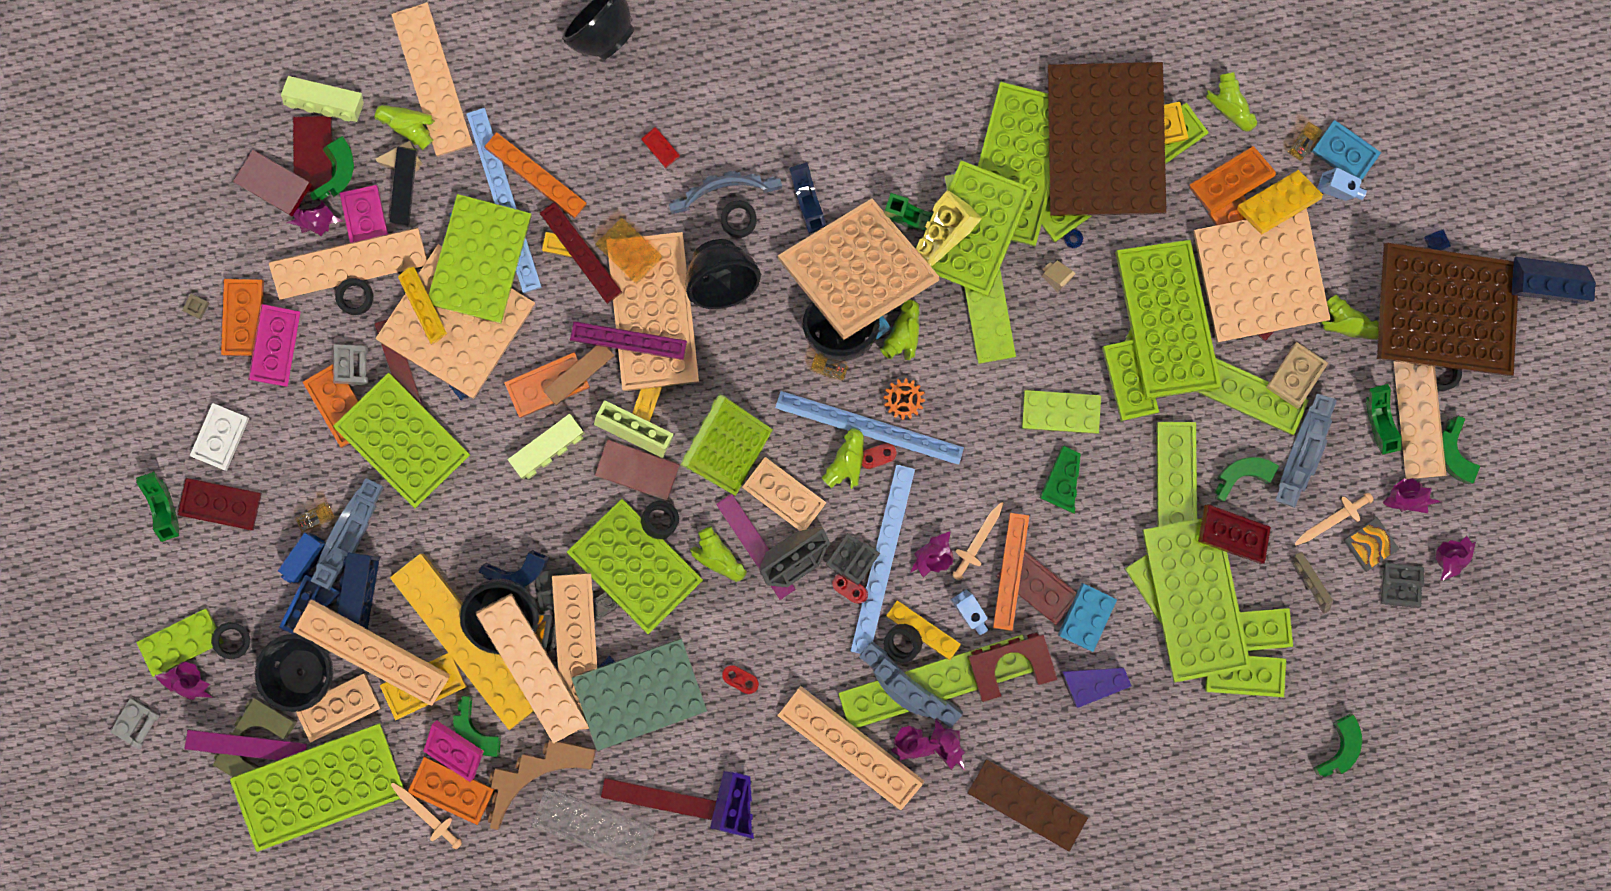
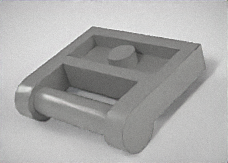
M333 346V383L368 385V378L366 377L367 346ZM354 353L359 354V377L354 376Z
M130 698L110 732L128 742L131 746L141 749L143 740L155 720L159 719L160 714ZM144 714H146L148 718L135 739L132 737V734Z

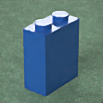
M304 533L279 568L278 572L282 574L281 578L288 583L302 582L305 575L310 573L319 560L326 542L315 534Z

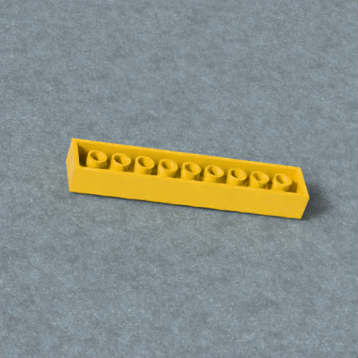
M419 554L390 577L508 730L513 729L534 712L501 655L488 653L477 648L465 636L460 625V612L463 603L425 554Z

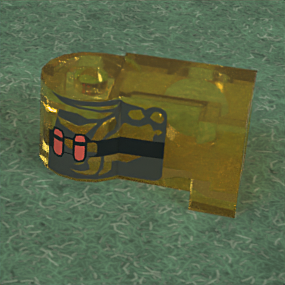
M1308 122L1293 142L1288 153L1301 161L1323 130Z
M816 353L810 372L844 381L849 366L841 362L828 360Z
M325 502L295 518L302 533L336 519L329 503Z

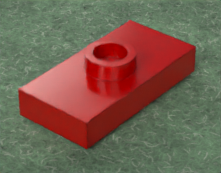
M656 127L641 138L642 142L665 169L680 157Z

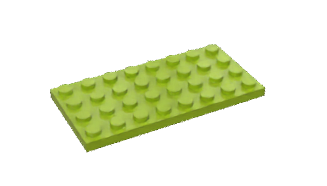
M1000 82L978 167L1032 188L1011 241L1035 247L1050 194L1048 93Z
M1191 240L1117 250L1115 253L1145 400L1221 388Z
M1202 518L1142 530L1174 683L1251 668L1228 554L1225 551L1198 542Z
M381 723L230 778L256 852L400 799L392 788V783L404 789Z

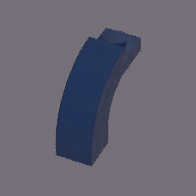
M806 162L790 167L789 170L807 231L810 234L824 228L826 223L815 192L810 169Z
M531 550L527 554L523 566L518 571L509 572L485 563L481 565L479 573L483 574V577L488 580L508 579L525 587L542 574L550 557Z

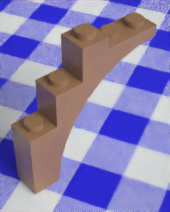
M549 740V743H545L543 754L546 755L545 758L524 753L517 760L516 768L519 769L518 772L496 768L495 771L491 772L489 783H492L491 788L498 790V792L494 793L492 801L495 804L494 812H490L488 823H491L490 828L498 830L501 827L504 814L511 801L533 779L558 769H591L596 749L562 741L553 743L552 740Z

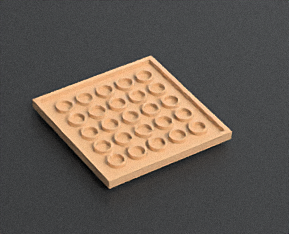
M873 199L868 200L778 255V260L843 340L939 281L937 273Z
M1307 208L1262 235L1247 220L1193 231L1217 343L1330 320Z
M439 244L418 274L428 295L442 250V246ZM511 288L502 324L434 307L447 335L437 343L430 344L405 293L375 339L474 399L535 306V302Z

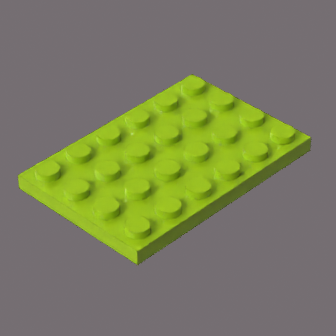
M961 160L948 191L969 204L982 219L965 238L931 268L939 277L989 296L1032 188Z
M457 194L428 295L433 306L502 324L532 214Z
M389 372L333 425L414 508L420 505L471 455Z
M719 394L718 398L713 402L708 416L704 418L698 434L694 436L688 452L684 454L681 465L736 496L773 429Z
M623 499L611 508L567 551V554L586 573H591L592 579L647 635L703 581L663 539H654L645 533L641 525V517Z

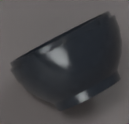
M592 0L579 12L565 30L562 37L564 43L578 53L598 56L602 60L609 58L628 41L634 32L627 1Z
M711 240L700 245L692 255V260L686 272V293L690 302L702 308L722 309L732 307L743 302L756 291L761 273L757 263L750 254L735 246L730 240Z
M813 301L809 304L803 316V331L811 348L820 356L837 362L854 360L865 354L876 340L880 326L878 318L843 340L840 339L839 333Z
M492 579L479 584L466 596L461 607L460 625L465 636L477 648L488 653L500 655L477 617L476 612L509 594L513 595L534 633H536L539 621L538 608L532 595L521 584L508 579Z
M285 634L270 641L261 651L255 667L256 687L264 700L273 707L289 712L303 711L316 705L328 693L333 680V663L325 648L299 634ZM276 661L280 662L278 668L275 667ZM300 668L304 670L303 675L298 674Z

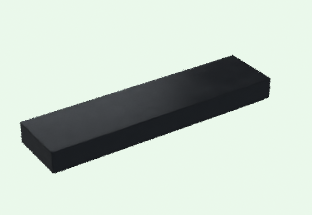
M397 147L389 222L409 225L417 149Z

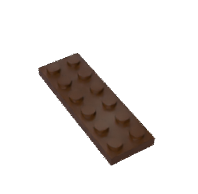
M987 759L968 791L969 795L1069 852L1088 819L1085 815Z

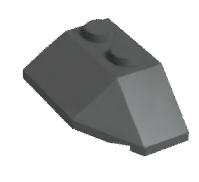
M818 527L797 531L767 551L759 568L766 585L789 587L818 567L826 548L830 545L824 529Z

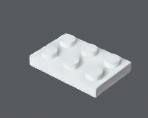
M212 403L190 456L227 471L249 418Z

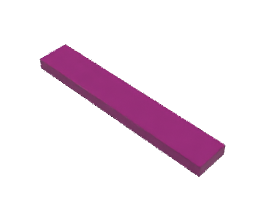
M573 321L570 341L678 360H684L687 345L686 340Z
M731 494L716 505L757 567L760 568L765 553L769 551V548ZM793 584L789 587L771 586L779 600L796 590Z
M187 729L184 750L280 760L305 751L307 743Z

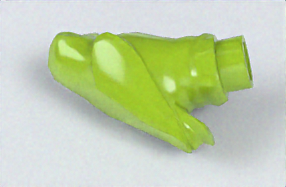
M1235 72L1219 75L1220 93L1215 94L1211 90H1207L1206 99L1225 118L1233 122L1241 130L1246 132L1252 131L1257 126L1255 114L1250 113L1247 100L1240 91L1239 81L1235 78Z
M386 105L378 106L374 115L376 120H379L383 125L387 124L396 133L408 138L413 145H418L424 150L433 141L429 136V130L423 125H431L435 122V120H432V115Z
M1334 295L1327 301L1329 313L1333 316L1334 321H1323L1321 323L1324 325L1323 329L1325 331L1336 332L1354 338L1378 339L1379 322L1377 320L1371 321L1364 313L1351 308L1346 300H1341L1338 295Z
M909 299L901 306V313L895 320L889 336L884 340V345L880 351L888 359H892L895 355L902 353V350H904L905 360H911V358L915 357L919 336V304L916 301Z
M851 428L844 436L845 442L837 451L834 462L827 467L826 473L822 476L823 481L831 488L837 483L840 484L847 477L850 479L851 489L859 486V476L863 462L864 435L860 430Z
M712 526L699 531V544L702 549L695 546L690 549L692 552L691 556L709 569L733 581L739 582L743 580L747 571L743 568L742 564L736 561L732 552L722 543Z

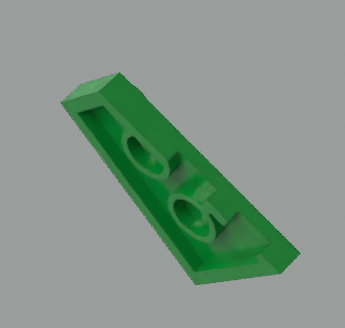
M1061 446L1039 497L1072 514H1075L1076 508L1075 498L1077 497L1076 487L1077 477H1079L1081 453L1066 446Z

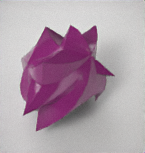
M321 200V204L318 207L297 209L293 215L295 219L286 223L300 226L302 233L313 231L322 237L325 231L329 232V224L343 222V220L336 217Z
M1404 478L1393 486L1390 496L1383 501V504L1390 508L1400 509L1401 512L1410 510L1428 513L1429 505L1442 501L1430 498L1432 488H1423V485L1414 478Z
M951 531L937 537H931L928 544L914 553L917 559L910 573L919 569L920 574L924 578L930 571L938 573L940 570L947 571L954 560L953 552L948 543Z
M1467 535L1460 542L1453 540L1442 542L1437 548L1436 560L1439 566L1443 568L1440 581L1459 575L1461 570L1470 563L1476 542L1472 543Z
M181 662L166 674L155 675L160 683L168 688L170 692L174 691L191 700H194L196 697L213 698L204 691L210 684L201 680V672L197 670L196 664Z
M935 718V730L930 741L942 746L934 750L951 771L956 764L965 771L962 755L966 752L960 747V730L944 729Z
M906 726L901 727L894 739L895 746L891 751L898 755L900 760L915 759L935 754L934 749L942 745L929 741L928 737H923L922 729Z

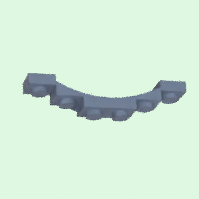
M736 171L726 172L725 176L717 177V175L708 176L706 180H703V185L690 188L689 192H686L687 200L683 198L673 200V203L669 204L671 214L689 211L690 204L699 197L727 186H754L762 188L764 193L782 189L781 179L770 177L765 179V182H762L760 175L750 174L741 176L740 172L736 173Z
M1320 394L1316 395L1288 457L1279 484L1280 489L1275 499L1276 502L1295 508L1301 491L1305 492L1310 476H1314L1328 440L1325 438L1332 423L1330 417L1336 405V399Z
M365 478L360 489L355 492L333 527L317 563V570L311 579L312 583L327 590L331 589L337 575L341 574L344 569V557L347 556L348 552L355 553L369 526L368 522L376 508L375 504L384 489L382 485Z
M873 641L860 654L859 658L872 667L884 691L897 704L908 711L921 716L932 717L933 719L937 717L950 728L963 715V711L949 700L945 701L933 695L908 677L887 656V652Z

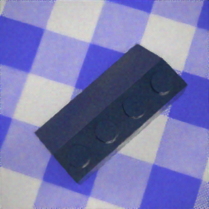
M1514 257L1511 295L1580 304L1595 300L1596 282L1587 266Z
M348 552L343 561L345 571L340 579V587L342 589L341 595L339 594L337 597V606H339L337 614L368 630L380 557Z

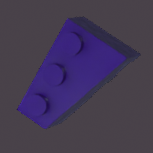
M1121 667L1060 671L1076 708L1131 687L1126 671Z
M723 771L710 829L754 839L751 825L753 814H751L750 802L752 801L750 776Z

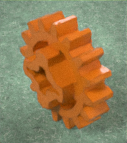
M905 378L904 383H901L897 379V385L890 383L892 389L885 390L889 395L883 397L884 400H888L884 407H890L888 413L894 412V418L900 415L901 420H904L905 416L910 420L912 419L911 414L917 416V409H923L920 403L925 402V399L921 398L924 392L918 391L921 386L915 387L914 380L908 383L907 378ZM900 387H908L910 390L902 391ZM893 393L896 395V402L894 404L891 401ZM915 394L917 396L916 406L912 402V397ZM901 395L904 397L909 395L907 404L903 402L897 405L901 400ZM900 407L907 408L909 411L901 412L898 409Z

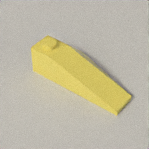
M948 190L935 204L931 220L925 226L927 229L924 236L919 240L916 250L931 267L965 238L982 219L969 204Z

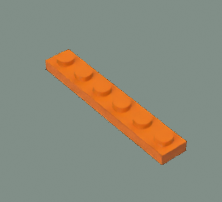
M497 132L485 145L487 151L548 199L555 202L557 206L575 219L587 203Z
M1009 514L993 628L1013 631L1029 522L1028 515Z

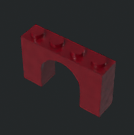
M1038 632L1028 634L1027 639L1021 641L1018 637L1008 640V645L1001 646V643L991 645L988 651L983 652L982 649L971 652L972 655L968 656V660L982 702L1001 697L995 677V667L999 659L1008 653H1020L1028 659L1037 685L1057 680L1043 634L1039 635Z

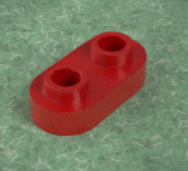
M885 443L863 451L862 467L872 469L892 462L897 454L896 448L892 444ZM886 449L890 450V456H885L883 451ZM866 456H871L873 458L872 462H866Z
M839 574L834 577L832 586L836 592L856 604H862L867 600L868 590L861 584L857 585ZM841 580L844 581V585L842 587L839 586V582ZM859 590V596L855 597V591Z
M730 665L723 670V680L732 687L746 694H752L758 689V679L743 669ZM730 671L736 673L735 678H729L728 674ZM746 681H752L753 686L751 688L746 687Z

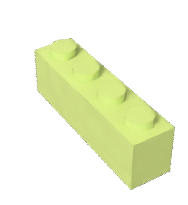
M291 76L287 77L281 93L283 104L289 108H299L310 113L316 112L327 117L333 116L344 121L357 122L364 103L362 93Z
M605 400L594 422L595 426L661 458L664 457L674 435Z
M568 414L510 457L508 461L522 479H530L537 473L536 469L540 466L543 468L548 466L552 462L551 458L555 455L561 456L568 451L567 446L572 443L576 445L583 440L582 435L585 433L573 416Z

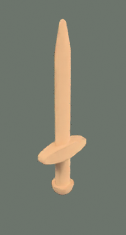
M1365 493L1364 497L1354 503H1351L1346 497H1342L1341 500L1344 508L1307 530L1296 541L1295 545L1310 541L1348 516L1359 522L1360 517L1357 509L1367 503L1371 504L1373 496L1370 493Z
M1000 503L988 515L967 552L959 549L956 550V553L963 560L956 572L953 571L952 576L954 579L959 581L963 578L962 575L969 563L981 566V562L975 558V555L999 518L1003 503Z
M395 783L391 784L399 798L435 830L430 838L431 841L436 840L442 835L452 844V848L458 849L461 846L462 841L460 838L457 839L447 830L452 818H448L441 823L408 791Z

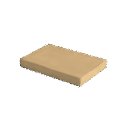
M1296 342L1266 388L1299 409L1328 365V362Z

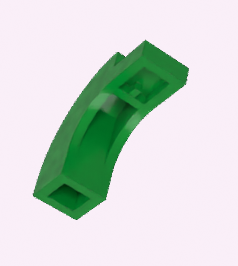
M343 136L323 149L331 161L333 173L329 182L309 194L313 201L318 198L323 200L329 195H332L334 198L345 189L351 180L354 160L352 151Z
M890 193L884 214L903 226L925 232L927 229L925 226L928 221L930 222L933 213L911 205L908 202V198Z
M1388 384L1370 388L1369 397H1366L1370 425L1382 455L1401 450L1402 437L1395 426L1391 414V388Z
M1456 416L1447 422L1446 429L1448 431H1442L1446 471L1460 482L1468 485L1474 484L1480 465L1466 460L1458 450L1457 441L1465 418Z
M1258 457L1244 458L1231 463L1217 477V479L1223 481V484H1218L1214 492L1217 494L1215 499L1225 502L1233 485L1242 476H1252L1266 484L1270 483L1279 465Z
M155 471L136 477V483L150 506L153 518V531L159 540L163 542L179 537L178 518L171 495L163 479L160 480Z
M462 696V700L458 702V711H461V715H453L455 732L483 750V756H500L501 736L484 735L476 730L471 719L472 696Z
M1348 714L1333 722L1340 737V747L1334 757L1313 768L1316 775L1327 777L1334 773V769L1337 773L1343 774L1357 761L1362 748V733L1355 715Z

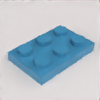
M1336 120L1330 124L1311 151L1332 167L1339 168L1361 179V181L1381 154L1380 151Z
M1081 583L1058 636L1094 652L1117 599Z

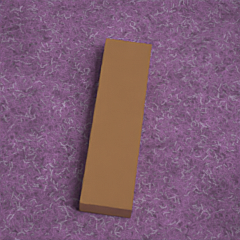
M595 346L544 390V393L557 406L610 361L614 354L608 347Z

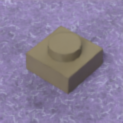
M190 294L182 311L201 320L209 302Z

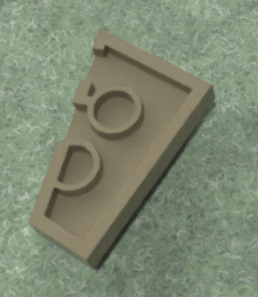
M1302 552L1296 554L1295 562L1293 563L1298 573L1301 572L1305 585L1312 592L1323 614L1331 610L1333 599Z

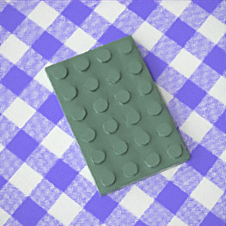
M682 638L571 677L597 751L707 712Z

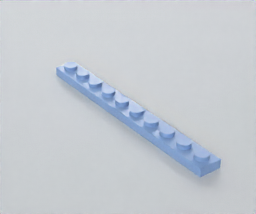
M482 108L466 113L494 203L517 210L503 163L485 149V145L494 136L486 109ZM526 238L516 270L523 293L542 288Z
M783 391L780 392L775 407L782 411L848 431L851 428L858 429L864 436L874 438L875 440L887 442L958 465L964 447Z
M896 465L876 546V551L880 555L871 566L866 586L868 598L862 603L851 652L861 654L874 639L915 472L913 468Z

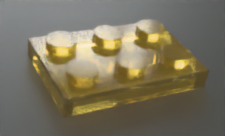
M623 218L595 243L636 285L663 259V256Z

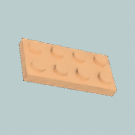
M764 457L742 487L799 531L807 530L826 504L825 501L766 457Z
M366 673L329 690L324 698L313 707L297 711L296 713L311 743L382 707Z

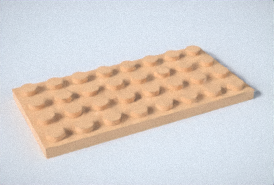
M683 232L608 240L610 276L622 291V294L613 300L616 329L687 341L684 360L618 349L622 390L630 391L699 383L691 302L688 299L685 287L687 265Z

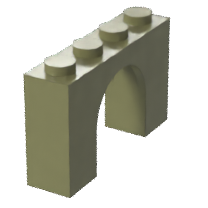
M256 697L248 701L245 706L246 712L243 716H239L234 724L236 728L233 733L230 732L229 734L244 736L250 728L261 726L285 739L288 738L298 721L261 698ZM216 753L214 756L215 762L213 766L231 777L259 767L245 756Z

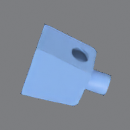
M1339 168L1323 172L1317 187L1320 192L1345 201L1353 198L1363 200L1367 192L1366 189L1360 187L1361 179Z
M966 589L951 599V602L971 629L975 628L979 635L989 630L984 622L988 618L972 593Z

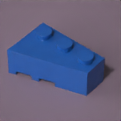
M305 575L279 628L291 634H297L293 631L310 600L327 607L341 593V590L334 586L327 590L312 583V575Z

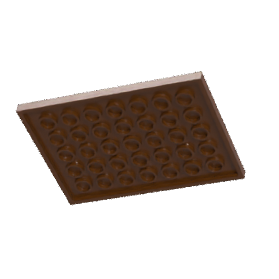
M1163 62L1048 65L1050 216L1166 214Z
M1384 243L1377 359L1514 376L1518 296L1511 295L1514 261L1395 243Z

